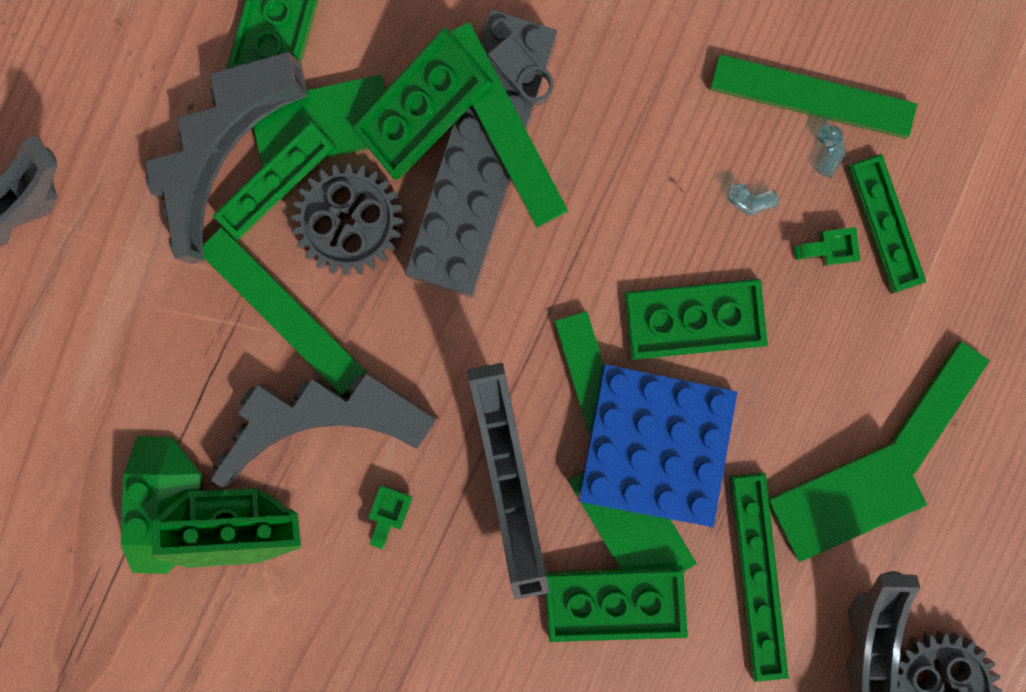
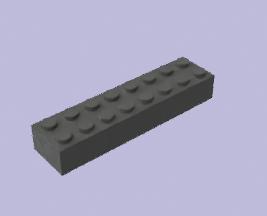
M491 9L480 41L487 56L510 34L514 33L547 70L556 44L557 30ZM493 66L526 131H528L535 106L524 102ZM537 74L526 77L522 83L524 92L530 97H539L544 77ZM472 105L453 125L405 273L411 279L470 298H474L511 184V179Z

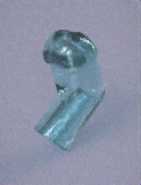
M824 125L820 128L817 138L820 143L826 144L827 153L818 166L817 172L827 178H832L846 154L843 131L837 126Z
M742 183L733 185L728 195L731 205L747 215H754L777 207L780 204L775 190L756 196L746 189V185Z

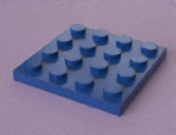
M603 365L577 501L714 528L738 392L611 365Z

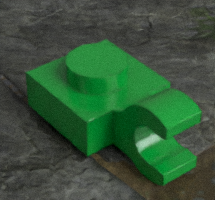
M856 227L822 231L818 233L819 242L800 244V246L794 247L796 260L821 257L823 266L861 261Z
M380 485L368 517L377 521L369 545L383 549L391 527L399 530L402 529L413 499L412 495Z

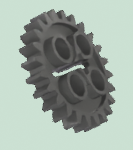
M347 164L345 173H341L340 169L333 165V175L328 176L323 170H320L321 181L319 183L309 178L308 181L312 189L310 191L305 189L299 190L301 195L305 197L304 202L297 201L293 203V205L301 210V214L293 215L291 219L300 223L301 226L295 228L292 232L295 235L304 236L297 245L301 249L310 247L305 255L307 259L311 260L319 256L316 264L317 267L322 269L329 262V272L335 274L341 266L345 276L350 275L352 267L355 268L359 275H363V265L367 264L371 269L376 270L374 261L376 258L387 262L388 259L384 251L386 249L390 251L397 250L391 243L392 238L402 239V235L395 230V227L404 225V221L395 217V215L402 212L403 207L401 205H392L398 198L396 192L386 194L390 183L386 180L378 185L380 175L376 171L367 178L365 166H361L357 174H355L351 164ZM342 189L350 190V200L343 205L336 204V193ZM364 194L366 196L365 200L355 209L359 197ZM370 207L379 208V219L373 223H366L364 221L365 211ZM344 215L348 217L352 215L355 223L353 226L345 225L341 220ZM323 218H331V230L326 234H319L317 231L318 222ZM340 231H342L338 238V243L336 244V246L332 247V240L339 235ZM351 236H360L362 240L360 249L356 252H348L346 241Z
M938 630L936 639L928 632H924V642L922 643L912 637L911 643L913 648L910 650L901 645L900 650L904 656L902 659H899L898 692H1002V689L992 684L1001 678L999 674L991 670L995 666V662L985 657L987 652L979 646L975 647V642L966 637L962 640V636L955 632H952L948 637V634ZM935 659H936V668H937V670L935 669L934 663H933ZM959 661L958 669L956 672L951 673V666ZM926 670L925 678L917 682L918 674Z

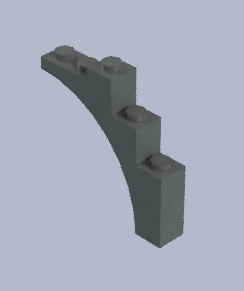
M289 52L212 73L213 87L210 88V96L216 107L178 117L180 131H178V141L183 151L146 161V185L151 195L165 200L163 211L169 222L171 234L169 237V247L175 259L191 264L204 261L202 234L206 204L213 182L224 160L238 141L261 119L284 105L308 97L302 64Z
M37 136L23 140L16 157L0 176V247L8 244L14 227L51 214L56 202L57 193L52 180L58 166L54 153L49 148H45Z
M503 363L468 369V380L486 454L514 599L550 593Z
M366 373L364 377L360 375L356 377L347 391L351 394L349 399L341 396L335 389L320 379H312L310 383L307 381L303 382L294 395V398L298 400L296 404L266 384L257 385L256 388H249L240 402L243 407L238 414L248 420L249 424L243 423L236 431L232 439L236 443L229 453L225 451L214 464L213 469L216 470V473L211 481L222 488L232 484L248 463L269 446L291 434L310 428L338 425L367 428L393 436L417 449L438 418L372 373Z
M898 571L879 574L869 593L857 595L851 604L848 615L855 651L846 666L852 692H898L900 649L905 624L912 603L920 590L917 575L902 574Z

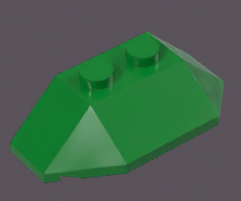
M137 436L123 473L121 547L132 573L167 574L175 567V564L152 558V520L161 515L187 491L202 490V472L179 446L174 437Z
M259 488L187 491L161 515L152 520V558L186 568L261 563L301 547L298 513L291 508L288 509Z

